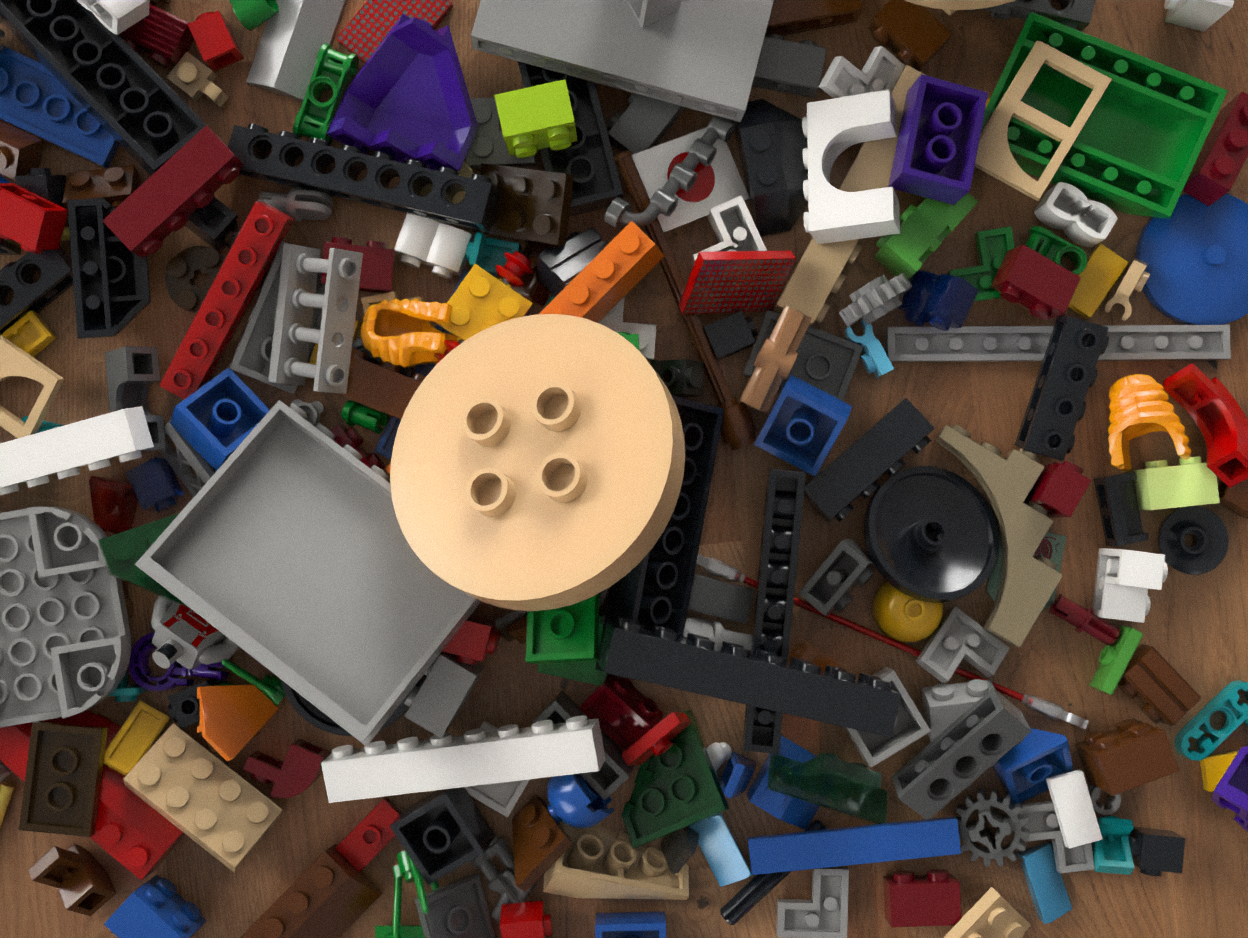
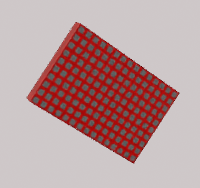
M367 0L337 36L336 40L349 52L357 54L359 60L366 64L402 14H405L410 19L413 17L428 22L433 27V30H435L452 10L453 4L449 0Z
M791 250L699 252L678 307L682 314L729 313L741 310L742 312L773 311L796 257Z

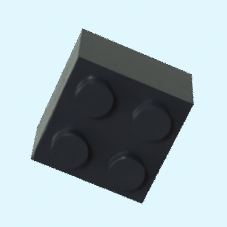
M465 787L436 790L404 809L390 825V828L428 885L483 854L496 836Z

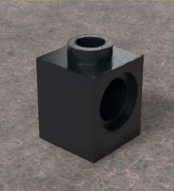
M742 310L703 327L717 361L752 347L755 343L754 337L758 335L751 317L745 318Z

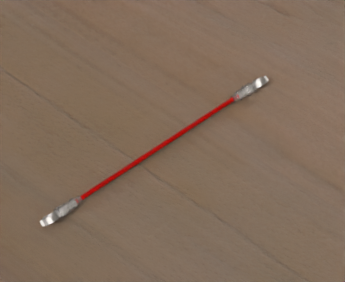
M698 554L696 564L703 566L706 572L731 582L745 583L757 588L758 581L746 577V574L741 573L737 568L727 565L716 558H706ZM794 597V605L916 657H919L922 652L833 613L824 616L811 604ZM959 667L954 671V673L970 680H988ZM992 682L996 691L1019 700L1027 708L1056 721L1062 719L1085 730L1087 728L1088 720L1065 711L1062 706L1034 695L1020 694Z

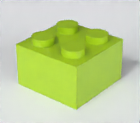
M565 79L494 95L503 137L510 156L516 155L518 158H526L535 155L537 150L548 147L551 150H562L570 147L571 142L577 141L575 121Z

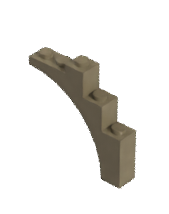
M955 424L952 427L945 425L934 441L954 454L975 476L989 499L999 528L1002 547L1001 580L995 604L983 628L1008 644L1020 647L1063 577L1061 573L1055 570L1057 565L1041 555H1038L1037 558L1032 557L1054 520L1046 516L1048 511L1040 505L1031 501L1028 505L1023 503L1043 471L1044 466L1037 462L1039 458L1035 454L1022 448L1019 451L1011 450L1003 459L1000 457L1002 452L986 442H983L982 445L970 439L971 434L964 428Z

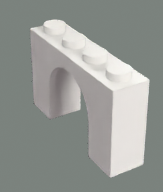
M890 89L807 103V117L802 118L803 134L807 138L808 148H804L802 153L804 167L808 169V180L803 181L804 197L808 201L809 212H804L803 217L806 233H810L817 244L900 234L899 199L893 187L846 192L830 184L832 165L845 149L861 142L897 137L896 104Z

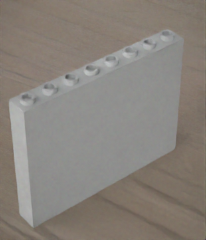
M481 0L471 33L472 49L741 122L747 107L774 0H681L679 10L643 29L626 0Z
M278 400L135 565L367 746L481 601L448 584L434 574L415 554L398 523L392 501L391 484L388 482L390 477L376 465L369 468L360 461L363 458L361 454L350 445L346 444L342 448L334 442L335 435L325 426L318 424L315 427L306 420L308 415L297 405L292 403L288 407Z

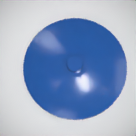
M1185 194L1179 197L1169 219L1151 217L1138 239L1135 258L1148 263L1145 272L1151 275L1142 290L1147 299L1159 312L1183 325H1224L1248 314L1247 203L1232 195L1225 194L1212 205L1207 206L1194 197Z

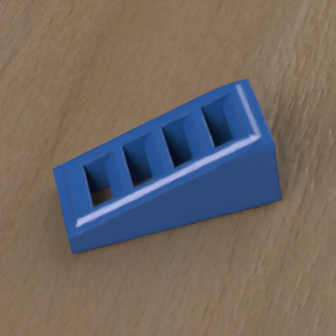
M736 752L732 753L719 780L724 796L732 799L743 794L756 768L754 760Z

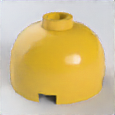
M885 580L872 600V614L877 626L887 636L900 642H917L929 637L938 628L943 616V603H932L914 599L900 592Z

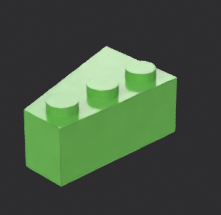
M969 193L955 205L924 197L925 200L917 208L911 204L900 216V222L902 223L900 234L882 236L875 245L880 249L873 257L894 276L904 273L907 279H909L920 269L923 262L942 244L941 242L957 227L978 201Z

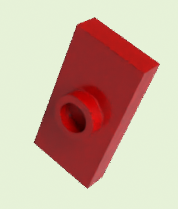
M671 712L627 748L621 756L628 766L641 765L653 754L659 756L673 745L671 740L692 722L686 713Z
M385 796L335 849L360 872L396 836L390 825L401 814V811Z

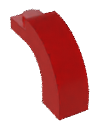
M1193 363L1164 379V390L1191 415L1204 436L1207 446V467L1229 488L1248 479V420L1227 388L1216 377L1210 380Z

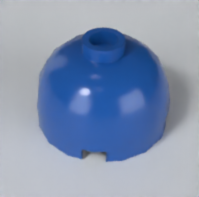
M581 773L550 777L547 784V797L550 803L548 810L556 821H563L569 826L584 829L600 823L614 812V808L607 807V804L612 801L611 796L604 800L580 775Z

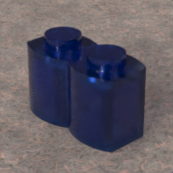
M917 271L910 280L912 288L904 293L901 299L902 304L898 309L906 314L904 318L907 321L918 326H923L926 322L943 331H948L950 327L961 328L979 290L965 279L956 276Z

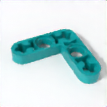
M1237 680L1229 683L1178 732L1174 743L1180 755L1194 761L1203 760L1242 723L1248 727V705L1237 702L1240 698L1237 694L1238 690L1248 691V682ZM1248 692L1245 694V698H1246L1247 700H1248ZM1216 711H1221L1225 715V724L1222 728L1214 730L1210 725V716ZM1201 726L1202 729L1207 733L1211 734L1212 737L1209 738L1207 736H1204L1203 734L1205 732L1199 730V727ZM1190 737L1198 739L1196 745L1199 748L1196 751L1188 749L1190 743L1187 740Z

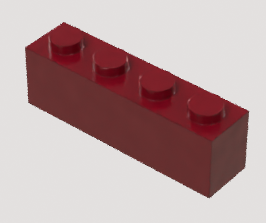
M206 125L113 210L103 222L131 252L141 258H144L146 255H152L161 248L163 240L172 231L176 232L187 224L188 217L197 208H203L208 205L214 198V193L223 184H229L238 177L239 169L244 166V163Z

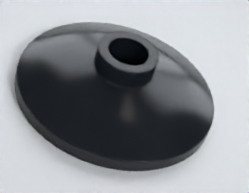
M1187 506L1173 511L1164 520L1159 531L1158 544L1161 554L1165 555V561L1173 569L1184 574L1199 575L1213 570L1222 562L1227 553L1229 538L1227 529L1218 515L1204 507ZM1187 534H1190L1193 538L1190 546H1186L1184 543V537Z

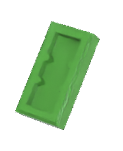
M1120 625V633L1117 640L1102 649L1098 658L1100 665L1089 686L1109 695L1114 693L1143 637V633L1132 627Z

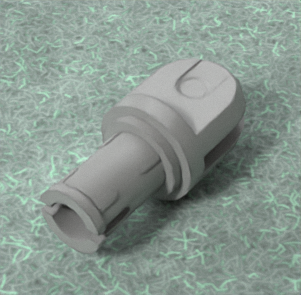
M293 187L288 193L261 191L258 195L260 198H264V200L258 199L259 202L271 205L281 212L288 214L297 222H301L303 219L326 220L332 215L331 208L334 206L333 199L328 194L321 191L304 190L301 187Z
M694 617L686 619L683 633L684 639H687L688 633L708 637L709 640L715 642V646L721 647L722 642L726 641L742 645L745 649H752L751 634L726 630L721 625V622L714 620L710 621Z

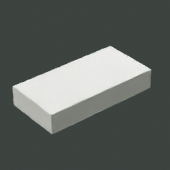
M1078 769L1046 778L1065 847L1070 849L1103 840L1083 771Z

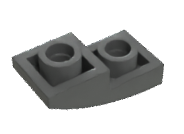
M694 574L688 609L747 623L755 590L750 587L719 581L713 577Z

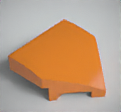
M254 685L197 687V699H200V725L197 726V733H202V737L226 761H230L279 708Z

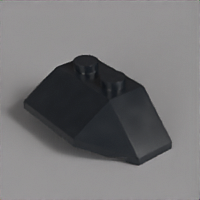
M764 99L750 101L747 103L741 122L734 120L732 122L736 124L734 133L750 198L749 202L753 220L760 236L764 237L791 231L808 204L803 192V181L808 180V169L804 167L802 154L803 149L808 148L807 138L803 134L802 119Z
M104 198L67 200L77 338L115 337L151 303L148 256L146 255L144 258H141L131 252L106 226L103 220L115 208Z

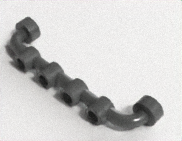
M715 115L711 119L707 131L701 139L698 138L693 142L687 157L681 164L678 163L673 168L669 180L662 189L659 188L655 191L649 206L643 212L632 213V205L617 197L606 211L605 222L619 229L623 225H628L631 221L638 227L646 226L653 222L660 213L669 217L678 204V198L674 196L679 188L687 192L692 189L698 177V173L693 170L699 163L706 167L711 164L717 152V148L713 144L718 138L727 142L733 135L736 124L730 119Z

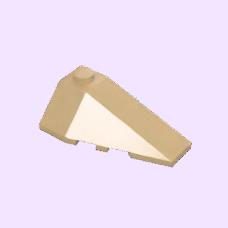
M563 821L560 822L573 841V844L544 873L543 892L573 898L687 900L689 898V865L654 847L645 848L641 846L633 848L628 834L622 831L617 834L601 826L602 821L590 828L584 829L569 826Z

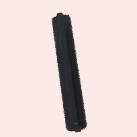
M815 820L805 831L825 830L827 828L821 821ZM791 871L758 874L721 908L722 917L730 925H735Z

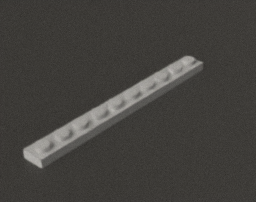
M1102 325L1109 327L1107 332L1109 342L1105 352L1099 355L1098 361L1231 359L1230 325ZM1054 326L887 327L885 329L886 354L890 362L1043 361Z

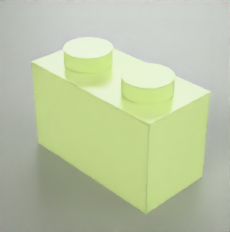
M1201 456L1190 457L1188 460L1179 458L1180 465L1168 466L1167 460L1145 462L1146 469L1134 470L1137 477L1135 479L1139 510H1157L1220 503L1217 475L1207 467V463H1202Z

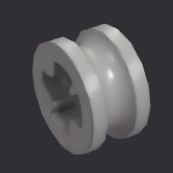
M1092 784L1088 786L1094 811L1102 815H1110L1118 810L1121 804L1120 793L1107 797V804L1104 806L1096 802L1100 798L1099 792L1101 789Z

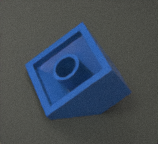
M1030 728L1032 732L992 766L1005 793L1011 794L1010 803L1012 806L1016 803H1023L1049 790L1046 778L1073 771L1069 743L1064 735Z
M781 735L779 754L770 753L746 795L751 803L776 818L806 830L840 770Z

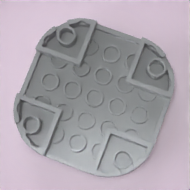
M41 506L0 513V727L59 717L66 718L91 709L114 692L128 668L131 655V633L122 580L110 575L98 544V540L108 536L93 520L75 510L57 506Z

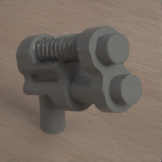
M495 832L496 836L486 851L470 862L474 868L479 867L489 881L486 885L491 891H498L501 895L491 914L494 919L500 921L502 904L521 903L523 899L526 900L530 894L529 891H532L536 884L534 883L526 892L517 887L515 884L514 854L508 848L505 838L503 836L499 838ZM495 854L499 855V858L507 867L502 872H499L490 860Z

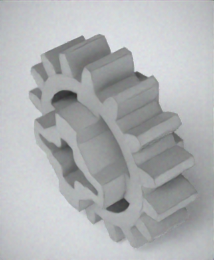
M904 273L895 276L889 281L885 275H882L850 294L849 297L853 303L841 310L839 314L847 327L861 319L868 325L899 307L902 303L898 297L912 288V285Z

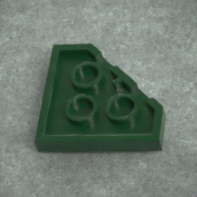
M179 513L98 540L110 575L142 587L144 590L169 601H174L188 607L135 565Z
M691 710L681 712L686 713L692 723L671 740L673 745L659 756L653 754L640 765L634 781L636 784L629 802H626L622 812V818L633 848L641 847L729 809Z

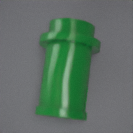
M347 401L341 412L342 419L349 426L359 425L377 434L383 431L378 425L386 427L388 422L386 413L366 407L356 401Z

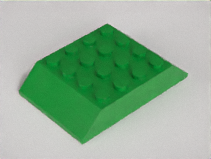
M1030 12L985 109L981 132L1036 41H1042L1112 79L1050 182L1055 185L1058 182L1073 185L1082 191L1087 198L1125 214L1169 219L1228 90ZM1043 63L1021 101L1071 127L1093 89ZM1011 116L1007 138L1012 156L1024 172L1040 178L1059 147L1060 142Z

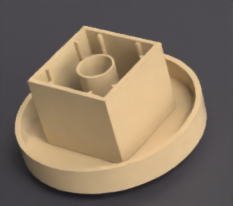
M537 314L514 318L484 329L458 345L431 370L414 393L399 424L392 451L390 484L395 514L402 533L419 559L434 574L462 592L484 603L518 611L550 610L573 605L595 596L625 577L648 554L665 530L676 506L684 476V433L676 404L667 386L639 350L620 334L594 321L571 315Z

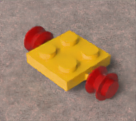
M514 251L513 254L505 252L506 264L504 266H495L499 280L477 264L473 265L447 302L452 305L449 322H435L457 337L456 341H444L446 350L443 354L434 353V356L439 359L436 365L454 348L482 330L526 315L533 303L510 287H524L521 279L524 273L533 274V270L529 267L531 261L517 251Z

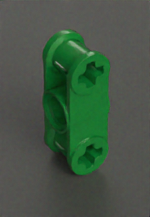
M326 43L321 46L302 106L293 124V134L298 135L300 139L304 136L309 139L318 138L330 144L332 143L333 138L327 135V132L346 89L356 76L359 65V56L357 54L351 53L347 55L338 52ZM324 90H333V96L329 101L324 103L319 101L320 94Z

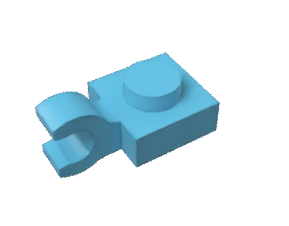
M862 320L860 324L864 329L863 335L856 336L852 328L848 327L844 330L845 337L848 341L863 346V355L860 356L862 365L868 374L873 373L877 379L892 371L894 367L879 339L875 338L871 323L866 325L865 321Z

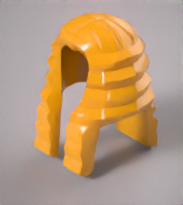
M394 298L390 302L383 300L379 304H373L368 307L363 317L360 331L362 343L371 352L373 357H380L383 362H391L394 366L401 365L405 368L419 364H436L439 359L434 356V353L443 354L446 350L444 341H456L457 337L435 329L430 325L429 321L448 323L452 305L438 302H421L418 298L413 300L407 298L402 301Z
M1134 374L1118 379L1111 385L1109 389L1111 402L1108 406L1111 410L1109 416L1111 425L1107 430L1109 433L1107 440L1110 446L1109 454L1112 456V466L1117 467L1118 470L1123 472L1132 469L1130 440L1158 431L1170 434L1178 456L1184 460H1188L1191 457L1192 450L1188 447L1190 439L1185 435V427L1180 423V418L1174 413V406L1168 402V394L1164 392V387L1161 384L1157 383L1151 376Z

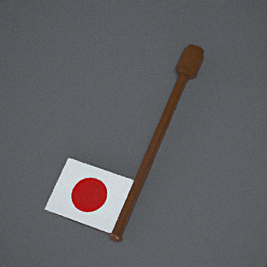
M708 127L633 154L631 151H622L615 156L614 162L619 165L638 213L643 212L649 206L655 191L659 188L662 189L669 180L673 168L678 163L681 164L693 142L698 138L701 139ZM719 138L713 144L717 148V152L711 164L706 167L699 163L693 170L698 173V177L692 189L687 192L679 188L674 195L678 198V204L674 212L669 217L660 213L653 222L644 226L649 238L665 255L659 263L677 305L680 303L686 284L664 233L709 215L710 209L741 195L744 201L750 199L727 143ZM681 312L701 362H704L705 372L719 403L717 407L724 409L720 432L725 444L729 443L733 451L755 442L757 439L755 435L757 429L747 405L742 401L738 402L736 397L733 398L699 315L682 314Z

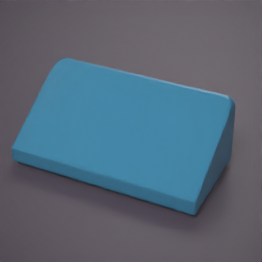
M722 813L689 826L720 887L752 876L751 870Z
M1047 842L1025 849V851L1017 852L1038 918L1044 924H1047L1072 910L1062 876L1056 871L1051 843Z

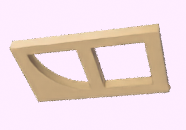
M1036 41L980 134L975 167L1039 201L1112 79L1042 41ZM1043 63L1093 89L1071 127L1021 101ZM1011 116L1060 142L1059 147L1038 181L1026 174L1012 156L1007 138Z
M0 335V382L10 377L22 376L44 385L26 422L0 405V426L18 439L36 434L64 378Z

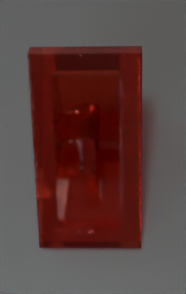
M91 476L89 487L94 522L103 531L116 534L132 529L141 487L136 484L135 490L134 483L111 477Z

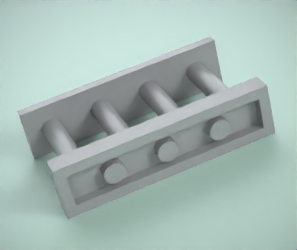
M284 244L268 382L305 386L306 377L314 378L313 391L346 394L363 253L330 248L329 259H320L321 249ZM318 273L327 274L324 295L316 294ZM314 308L323 309L320 330L312 329ZM310 342L318 344L316 365L308 363Z

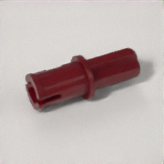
M1062 594L1058 595L1050 608L1049 613L1075 626V631L1079 633L1084 631L1107 645L1113 644L1119 636V628L1097 617V615L1093 614L1094 610L1092 608L1085 609Z

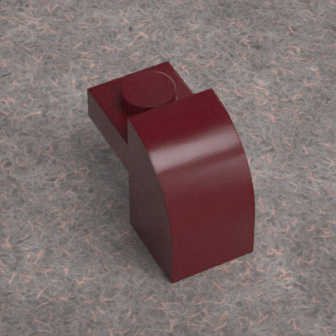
M299 738L291 744L284 762L256 751L248 756L243 769L251 772V777L259 782L270 784L271 781L275 782L270 796L290 798L304 792L319 778L322 773L321 762L330 755L331 751Z

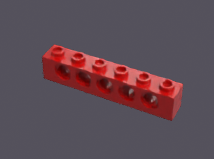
M255 201L159 384L160 387L182 399H186L210 381L272 264L281 242L284 241L295 220L294 218L265 202Z

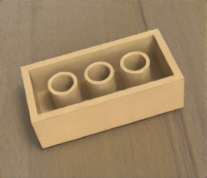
M174 723L123 778L125 787L233 872L239 868L276 823L283 811Z

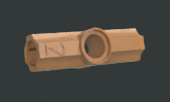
M784 305L770 337L765 339L753 365L755 369L742 392L740 401L763 412H768L782 380H786L798 355L797 349L810 325L811 317Z

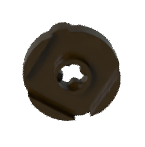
M193 246L181 251L176 257L170 259L166 266V287L171 299L180 308L197 314L226 257L214 248ZM200 272L210 277V280L205 282L206 288L204 289L194 285V279H196L197 274Z

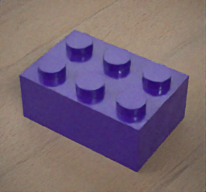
M921 74L907 91L888 187L955 205L970 191L988 92Z

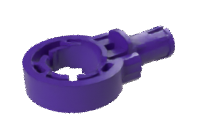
M155 632L141 637L131 650L129 661L130 674L139 686L150 691H168L179 685H193V679L178 678V675L217 679L220 681H225L229 675V672L216 670V667L227 668L222 665V662L208 665L201 664L195 669H187L175 661L164 676L160 678L158 676H150L152 672L148 667L150 653L156 649V646L150 643ZM149 680H151V681H158V682H157V684H153V683L150 682Z

